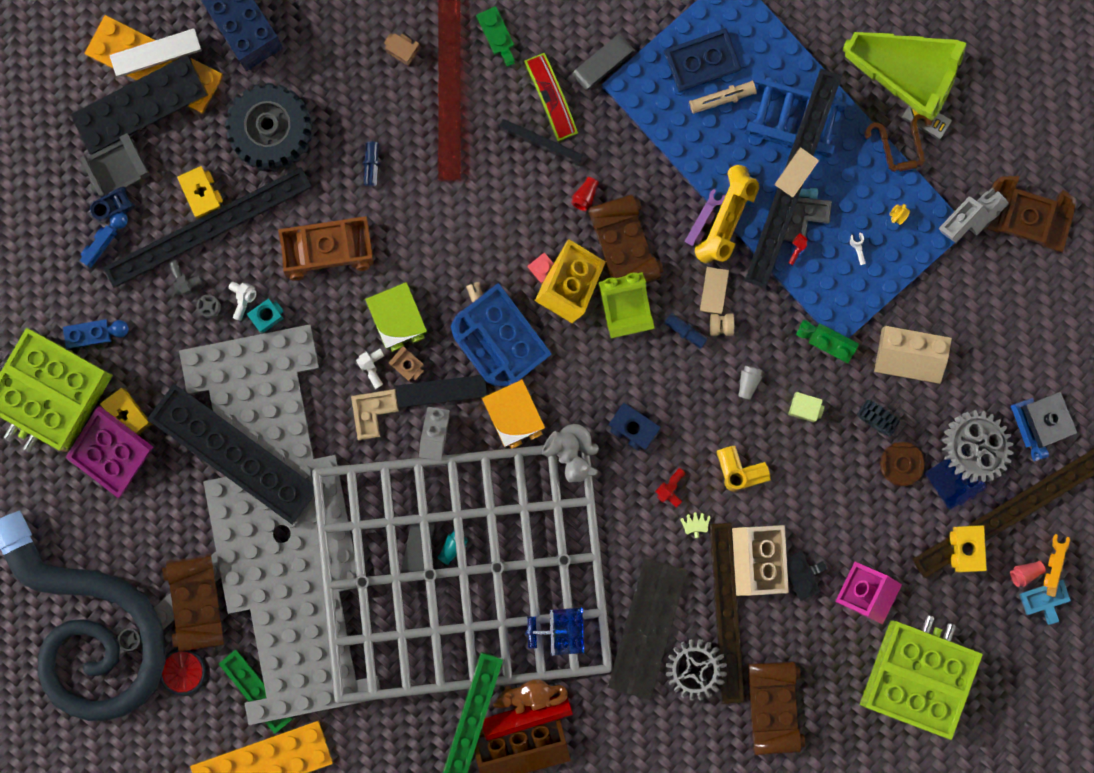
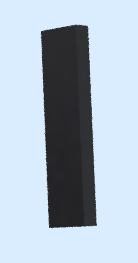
M502 119L499 125L500 131L577 166H580L583 160L582 154L506 119Z
M481 375L396 385L399 408L487 396L486 382Z

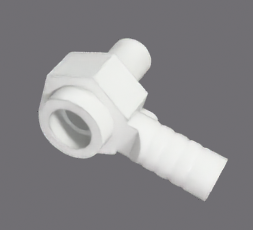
M233 281L230 283L229 289L236 293V299H238V305L233 318L241 321L247 303L255 299L256 291L254 286L248 283L239 285Z
M381 349L371 354H368L366 351L359 355V358L356 360L362 371H368V377L375 389L383 385L374 365L375 361L384 357Z

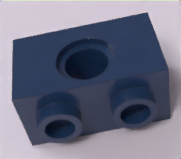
M624 402L608 424L611 428L609 432L620 439L624 436L630 440L628 445L637 451L640 449L645 451L661 428ZM631 422L636 423L639 426V432L634 435L628 433L627 424Z

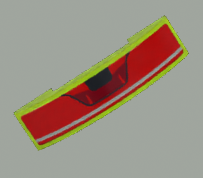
M545 53L525 60L524 63L549 118V123L557 142L578 134L564 95Z

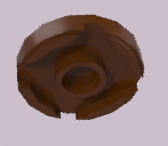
M894 443L887 447L881 455V473L893 485H912L924 473V455L912 443Z

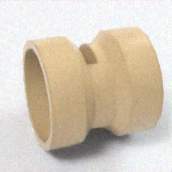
M711 314V336H718L719 334L733 336L734 315L726 314L725 316H719L718 314Z

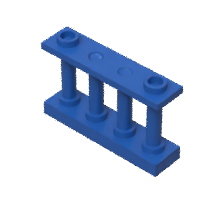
M772 78L761 79L758 88L764 89L757 118L753 122H748L745 134L792 147L797 132L796 134L787 132L786 126L794 98L807 101L808 104L811 93L778 84V81ZM773 92L786 95L779 122L775 128L768 127L765 123ZM834 97L814 154L830 158L834 152L835 145L830 144V134L837 110L843 112L847 105L839 97Z

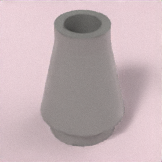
M745 365L744 370H741L738 396L751 400L754 391L763 377L761 376L762 370Z

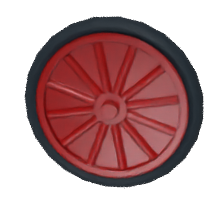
M174 649L165 655V665L160 682L167 691L175 695L186 696L194 693L202 686L206 677V666L202 657L193 650L179 652L178 649Z

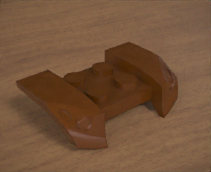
M1003 176L998 178L991 188L995 190V193L998 191L1009 204L984 229L1014 235L1040 243L1042 247L1063 253L1076 208V199L1063 189L1056 197V200L1016 189L1020 176Z

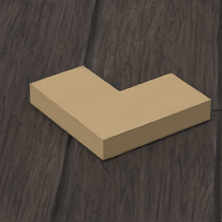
M395 389L351 396L358 441L380 437L377 415L399 412Z

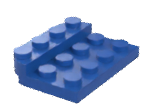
M499 283L495 284L460 311L451 324L452 334L457 344L481 376L495 387L507 386L519 381L551 355L546 345Z

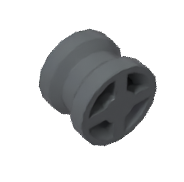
M204 295L197 302V310L206 318H215L220 314L221 304L214 296Z

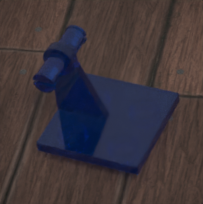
M961 448V451H962L963 455H964V456H967V455L965 454V452L963 451V449ZM944 459L924 474L949 510L958 504L961 506L970 499L974 500L977 498V494L987 489V485L983 481L978 482L977 479L976 482L970 483V476L963 480L962 472L955 475L956 467H948L952 462L951 459Z
M583 608L550 610V630H537V616H527L528 630H525V635H528V648H538V634H550L551 656L584 653Z

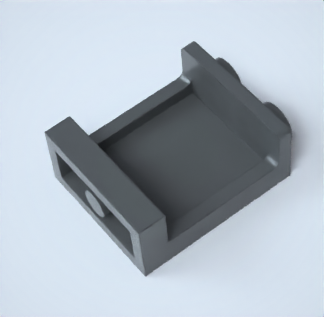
M128 133L120 136V141L88 157H80L83 164L79 166L85 177H90L92 181L90 188L95 196L99 195L102 198L119 187L124 186L128 188L151 176Z

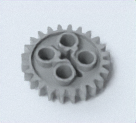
M974 410L970 414L966 412L962 414V417L954 418L955 422L953 421L948 424L951 429L944 431L949 437L942 439V442L947 444V447L942 448V451H946L949 454L944 459H951L952 461L948 467H956L955 475L962 472L963 480L970 476V483L976 482L977 479L979 483H983L986 480L989 482L994 480V477H1000V472L1007 470L1005 465L1012 462L1007 456L1014 453L1008 450V447L1013 446V443L1007 442L1011 434H1004L1007 426L1000 428L1001 420L993 421L994 415L991 414L986 417L985 411L978 414ZM970 428L974 430L975 436L970 434ZM989 438L994 441V447L990 445ZM962 447L967 451V456L963 455ZM981 457L985 459L986 466L981 463Z

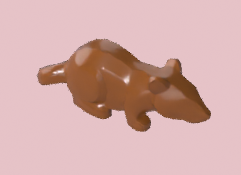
M533 679L519 688L511 689L510 686H506L493 706L495 708H506L510 705L517 706L515 709L516 713H522L525 711V706H531L532 710H538L546 706L550 707L551 705L560 704L567 699L568 693L566 688L561 685L550 686L542 680ZM554 694H561L558 698L550 700V697Z

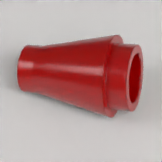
M587 177L585 182L572 196L571 204L581 211H587L588 208L592 207L599 182L592 177Z

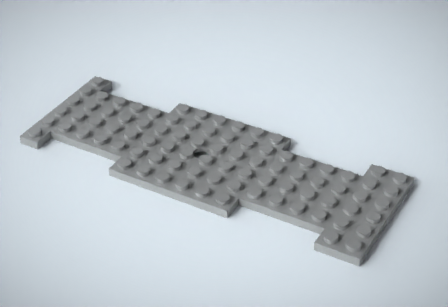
M311 325L179 351L187 393L191 395L209 391L213 412L312 484V471L314 469L338 466L336 455L314 459L298 373L319 369ZM340 475L322 477L326 524L349 522ZM226 476L203 481L228 614L245 610L251 611L266 691V699L245 703L248 724L252 725L366 702L358 701L341 704L335 702L315 496L292 525ZM280 525L287 526L291 532L290 538L285 543L277 542L273 536L275 528ZM351 531L327 533L332 581L357 578ZM358 587L333 590L338 637L348 636L340 591ZM350 645L339 646L343 694L368 691L367 678L356 680ZM376 676L377 690H381L379 676Z

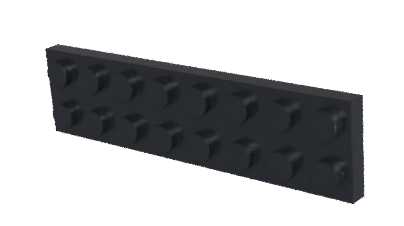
M175 383L147 419L292 525L314 497V486L310 481Z

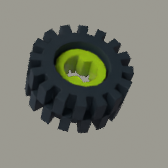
M868 399L857 413V416L862 421H865L867 425L888 437H891L900 423V420L895 415Z

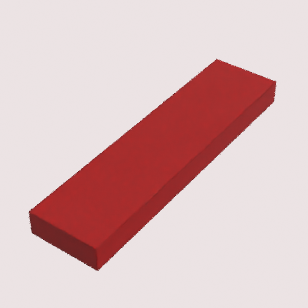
M560 695L550 698V700L556 699ZM568 696L564 702L551 705L550 707L546 706L538 710H532L531 706H525V711L522 713H516V710L513 709L485 718L482 727L486 741L573 715Z

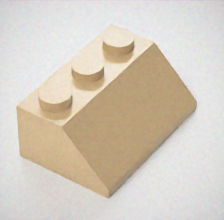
M885 326L881 329L874 372L940 384L948 362L952 338Z
M785 525L732 528L736 596L789 593Z

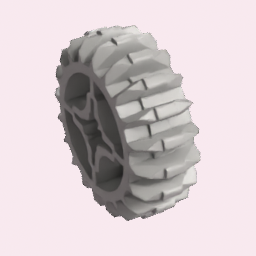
M691 639L689 640V647L685 642L681 643L682 651L678 647L673 649L677 656L669 655V659L673 660L674 663H667L666 667L673 668V671L667 672L666 676L673 675L674 679L670 680L669 684L677 683L678 686L675 687L674 691L678 692L682 688L681 696L683 698L687 696L688 692L690 693V700H694L696 694L699 700H703V692H705L708 698L712 697L710 689L718 692L719 688L715 684H724V681L719 679V676H727V673L720 671V668L726 667L727 664H719L718 660L723 659L724 655L716 657L715 653L718 652L719 648L715 647L710 651L711 642H707L705 647H703V640L699 639L697 646H695V641ZM691 651L702 652L710 659L700 662L693 656ZM685 655L688 667L686 671L680 674V661ZM693 664L695 666H702L706 664V666L701 668L702 670L699 671L701 673L700 675H698L697 673L687 675V673L691 672V669L694 668L692 667ZM713 665L714 675L710 683L707 684L705 671ZM689 677L694 678L697 683H700L702 688L690 687L683 680Z

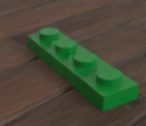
M237 649L218 663L249 702L267 698L264 682ZM287 717L265 723L275 734L293 718Z

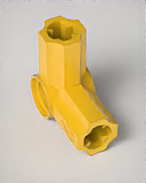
M736 446L716 451L725 479L724 484L729 491L736 492L743 488L771 480L769 469L765 462L742 468ZM732 475H737L741 479L739 486H734L730 482Z

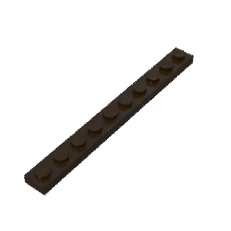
M1094 448L967 526H984L985 541L1084 482L1094 475ZM950 536L911 559L922 578L928 577L951 563L954 545L950 543ZM968 542L962 547L964 554L972 550V546Z

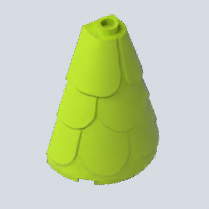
M854 32L851 40H846L843 52H845V57L873 81L877 80L895 97H899L917 113L933 121L934 117L936 118L942 109L957 76L958 65H961L967 43L952 39L894 36V34Z

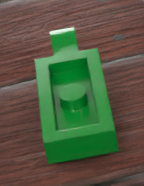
M492 7L477 14L476 18L494 56L501 54L507 67L515 64L513 55L509 50L514 48V43L497 7Z
M806 320L802 321L796 333L801 338H810V344L846 363H849L859 343L821 323L815 327Z

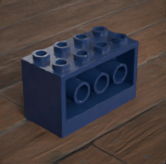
M201 0L245 71L250 70L283 49L277 35L254 0Z

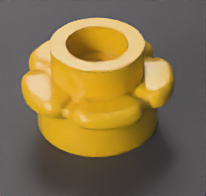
M897 204L891 210L890 216L893 223L896 222L901 225L907 219L910 210L906 208V204L900 206Z

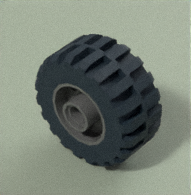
M266 83V86H261L260 84L253 85L254 89L249 91L247 88L242 91L243 95L240 98L236 97L233 100L234 106L228 109L227 114L229 117L225 122L227 138L235 153L247 165L253 168L257 167L261 171H266L267 169H271L272 172L279 171L281 167L287 169L291 167L290 164L292 162H298L301 159V154L307 152L309 148L308 143L312 141L313 135L311 130L313 129V124L309 111L302 99L294 91L287 90L285 86H274L273 83ZM268 125H273L272 129L265 130Z

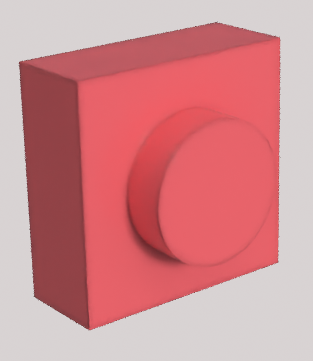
M544 252L529 264L527 268L542 284L554 263Z

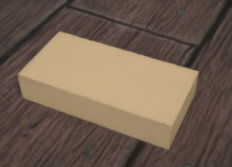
M800 147L774 185L791 197H794L819 160Z
M706 268L700 312L722 315L729 270Z

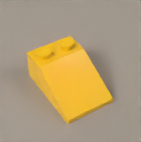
M568 239L543 281L535 301L570 323H573L585 313L606 261Z

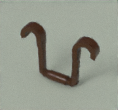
M917 114L910 123L919 158L918 161L912 160L898 163L897 165L893 164L885 127L880 123H872L866 128V140L872 136V129L879 131L888 169L893 172L897 170L901 172L916 169L917 166L921 167L925 158L919 138L917 120L924 121L925 126L930 127L932 121L925 116Z

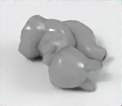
M570 424L565 426L560 432L554 431L549 436L543 446L542 455L546 457L557 455L560 463H566L565 477L568 482H581L598 473L595 468L589 466L586 460L577 455L578 449L586 455H595L599 449L597 444L592 445L591 435L585 427L579 424Z

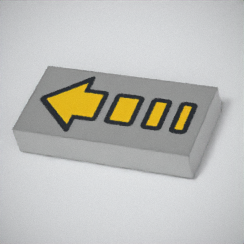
M908 106L902 118L911 123V120L919 113ZM939 113L936 118L934 117L930 127L925 126V122L922 120H917V127L940 140L952 120Z

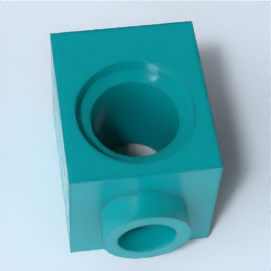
M267 299L247 313L261 334L284 319L281 315L284 312L277 301L272 303L270 299ZM267 309L272 310V318L264 321L262 319L263 311Z

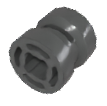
M128 628L120 632L118 636L120 647L125 651H133L140 648L142 645L140 631Z

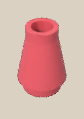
M1041 561L1015 566L1014 570L1010 571V576L1017 587H1025L1041 574H1044L1046 569Z

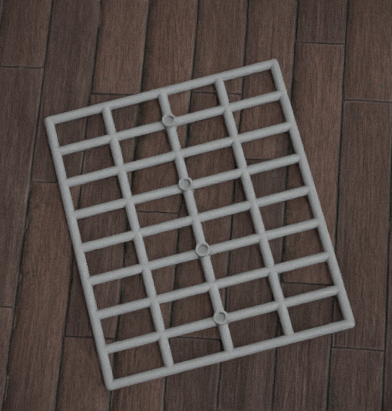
M544 445L443 455L441 461L413 458L314 469L312 476L335 702L341 704L469 689L477 666L474 631L490 629L499 630L501 658H503V676H498L495 686L526 683L533 679L544 681L611 673L613 666L592 476L584 480L585 497L561 500L557 455L548 457L552 501L528 503L523 456L541 455ZM581 451V458L586 460L591 467L590 455H586ZM514 457L519 504L495 506L490 460ZM481 461L486 508L461 510L456 463ZM448 464L452 511L428 514L423 466ZM414 468L419 515L394 517L389 470ZM380 471L385 518L360 521L356 473ZM347 474L351 522L326 524L322 477ZM587 506L591 553L568 555L562 508ZM553 510L558 556L534 559L529 512ZM520 513L525 560L500 562L496 515ZM487 516L491 563L467 566L462 519ZM453 520L458 567L434 570L429 522ZM420 524L424 571L400 573L395 526ZM386 527L391 574L366 577L361 530ZM352 531L357 578L332 581L327 533ZM592 562L597 609L573 611L568 566L570 564ZM558 565L560 568L564 612L540 615L535 568ZM526 569L531 616L506 619L502 572ZM493 573L497 620L473 622L468 575ZM459 576L464 623L439 626L435 579ZM426 580L430 627L406 630L401 582ZM392 583L396 631L372 633L367 586ZM358 587L363 634L338 637L333 590ZM598 618L603 665L579 667L574 620ZM565 621L570 668L546 671L541 624ZM532 625L537 672L512 675L507 628ZM465 632L470 680L445 682L440 635ZM431 636L436 684L411 686L407 639ZM398 640L402 687L377 690L373 642ZM364 644L368 691L343 694L339 646Z

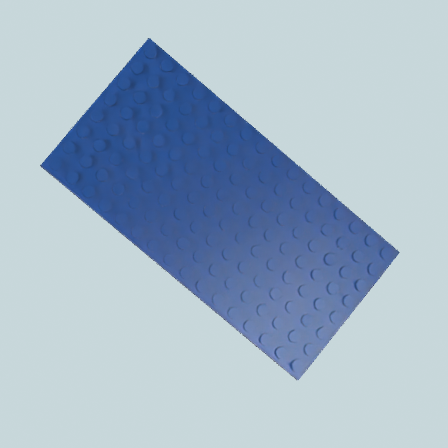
M697 0L602 84V87L706 202L713 189L716 190L714 194L716 201L721 200L722 196L727 194L730 187L727 173L731 167L743 165L749 169L750 177L755 178L759 183V190L754 203L747 200L734 233L754 254L778 188L774 184L783 173L792 147L745 134L748 122H753L757 118L764 89L758 88L761 79L772 78L777 80L778 84L812 93L820 69L824 68L761 0ZM727 28L741 71L678 93L663 51ZM753 80L757 94L738 99L736 103L732 101L695 114L692 113L689 104L690 100L729 89L731 85L735 87ZM838 86L835 96L841 98L842 102L847 103L843 112L837 110L829 141L831 145H835L834 152L830 158L814 154V157L819 161L802 186V189L818 188V200L832 201L830 223L807 222V246L799 253L794 265L789 264V260L797 247L792 242L783 241L771 273L818 325L821 323L850 338L955 243L938 229L955 211L916 169L901 172L898 170L893 172L888 169L879 131L872 129V136L866 140L865 130L873 122L849 95ZM773 92L765 119L766 126L775 128L778 125L786 95ZM794 98L786 126L787 132L792 134L798 132L807 101ZM888 139L893 164L897 165L898 163L907 162L908 160ZM897 204L899 206L906 204V208L910 210L907 219L901 225L896 222L893 223L890 216L891 210ZM721 205L716 206L714 208V211L717 214L721 208ZM859 233L863 234L862 251L866 264L860 265L857 251L850 244L851 235H853L855 242H860Z

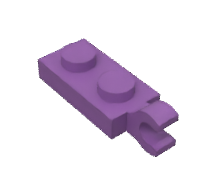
M713 189L710 192L709 199L688 234L685 243L694 246L695 243L700 244L705 235L702 231L706 223L708 225L711 224L716 215L713 212L714 208L722 205L726 195H723L721 200L716 201L714 199L716 190Z

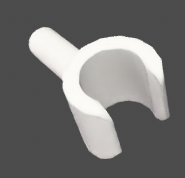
M859 233L860 242H855L853 235H851L850 244L857 251L860 265L866 264L862 251L863 234Z

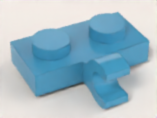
M1064 580L1059 581L1056 597L1046 595L1047 587L1045 586L1020 593L1026 615L1044 610L1048 625L1059 622L1054 606L1071 601Z

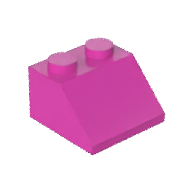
M854 562L835 602L883 625L902 584L883 573Z

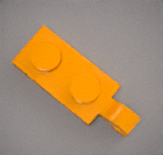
M1057 534L1053 536L1052 546L1056 553H1051L1048 564L1049 567H1052L1051 574L1046 573L1043 585L1047 587L1046 595L1056 597L1065 554L1070 545V537L1066 538L1065 543H1058Z

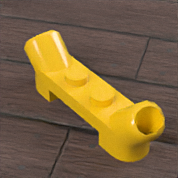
M734 165L728 170L730 187L708 238L695 247V255L703 263H709L715 259L724 262L731 256L735 243L730 242V239L747 200L754 203L757 196L759 183L755 178L750 177L749 169L743 165Z

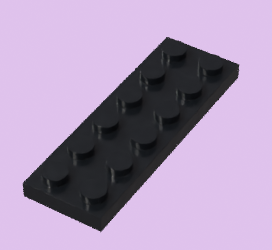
M185 55L70 114L89 154L92 155L120 141V136L126 133L132 135L208 96V93L189 55Z

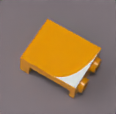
M523 380L482 398L505 448L508 446L510 449L522 445L521 440L527 437L533 440L543 435L544 424Z

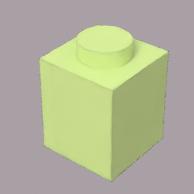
M796 392L788 415L816 422L817 418L821 419L825 406L821 405L822 399Z

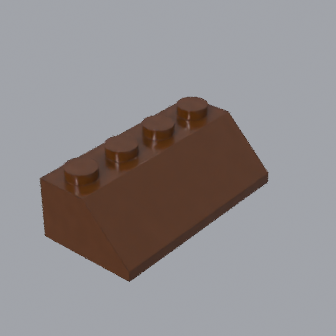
M560 719L486 741L484 731H481L475 748L480 773H528L571 761Z

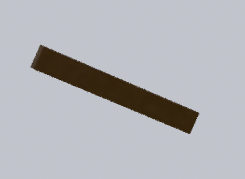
M732 523L709 524L717 643L719 648L718 656L724 655V658L719 660V664H727L726 667L720 668V671L727 673V676H720V679L724 681V684L721 685L722 704L744 703Z

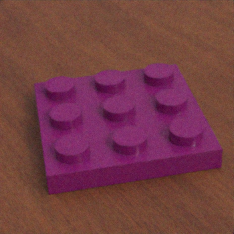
M100 406L94 411L66 458L119 498L133 480L153 449V446Z

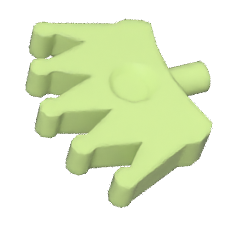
M694 512L693 521L690 515H687V523L681 518L680 521L687 535L694 533L695 538H699V532L707 533L710 516L705 521L704 514L701 513V517L698 520L697 513Z

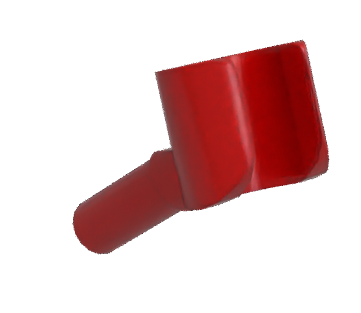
M801 233L792 242L797 248L789 260L791 265H794L799 253L807 246L808 240Z

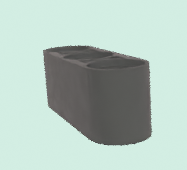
M618 34L581 64L572 75L588 91L628 59L635 50L621 34Z
M429 522L431 541L436 522ZM411 524L401 573L424 571L420 524Z

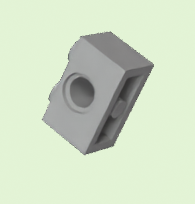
M427 408L420 441L419 457L441 461L448 430L450 410Z

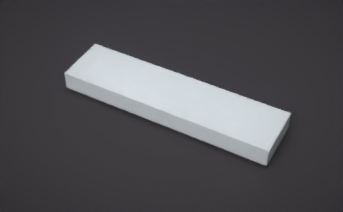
M190 29L112 54L110 59L115 75L118 78L202 50L195 29Z

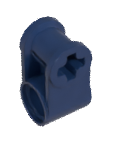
M124 186L111 191L108 195L91 204L90 213L96 221L106 223L110 221V217L115 213H128L135 208L134 203L130 202L125 193L126 188ZM103 206L107 208V212L105 215H96V211L99 207Z

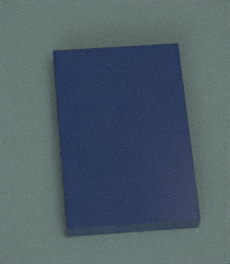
M727 28L663 51L678 93L741 71Z

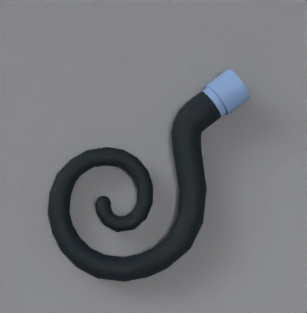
M16 511L0 518V550L18 581L37 592L94 596L116 603L131 614L140 630L143 644V660L136 679L128 689L118 696L107 700L90 701L77 697L65 690L59 682L55 671L56 655L59 646L66 639L74 635L85 634L97 638L105 647V657L99 662H86L83 665V671L89 676H101L111 672L119 662L120 644L114 633L98 622L86 619L69 620L56 626L44 639L38 654V677L43 691L53 705L70 716L87 721L112 720L126 716L142 706L158 687L165 665L166 641L163 627L148 597L129 582L99 571L62 568L44 564L30 537L32 533L21 511Z

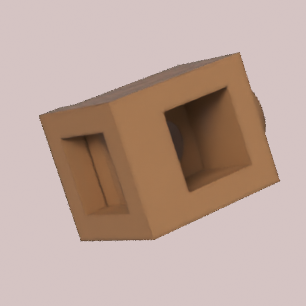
M390 33L384 42L386 53L407 66L410 65L416 56L420 45L416 41L414 44H411L412 40L403 34L398 36L395 33Z
M404 346L389 362L409 382L412 379L416 381L424 372L422 369L424 364ZM406 361H410L412 363V367L410 369L404 368V363Z

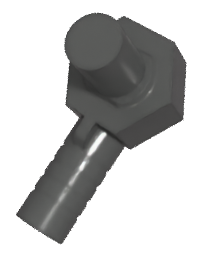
M177 260L169 262L173 277L177 281L173 283L177 295L182 294L184 297L192 294L191 288L202 284L200 276L187 280L185 274L181 273Z

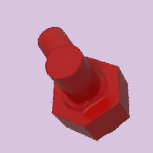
M678 468L670 477L668 484L663 482L655 491L658 494L657 498L661 502L668 500L676 508L681 504L682 500L673 491L677 488L676 484L686 474L681 468Z

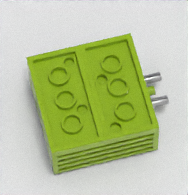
M26 328L0 372V418L11 423L4 439L11 441L17 429L20 428L21 431L18 437L25 440L27 434H31L23 448L25 451L31 452L37 439H40L59 451L69 453L113 375L41 334Z
M927 615L922 631L890 620L859 705L952 740L983 654L950 642L956 627L954 624L948 623L943 639L940 638L942 629L937 627L934 628L932 635L929 634L935 619L933 616Z

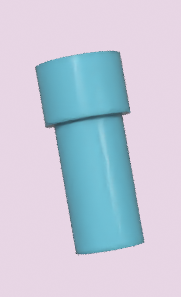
M818 188L801 189L799 197L817 199Z

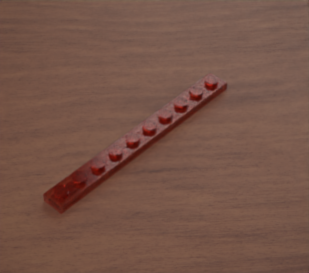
M438 0L439 181H461V0Z

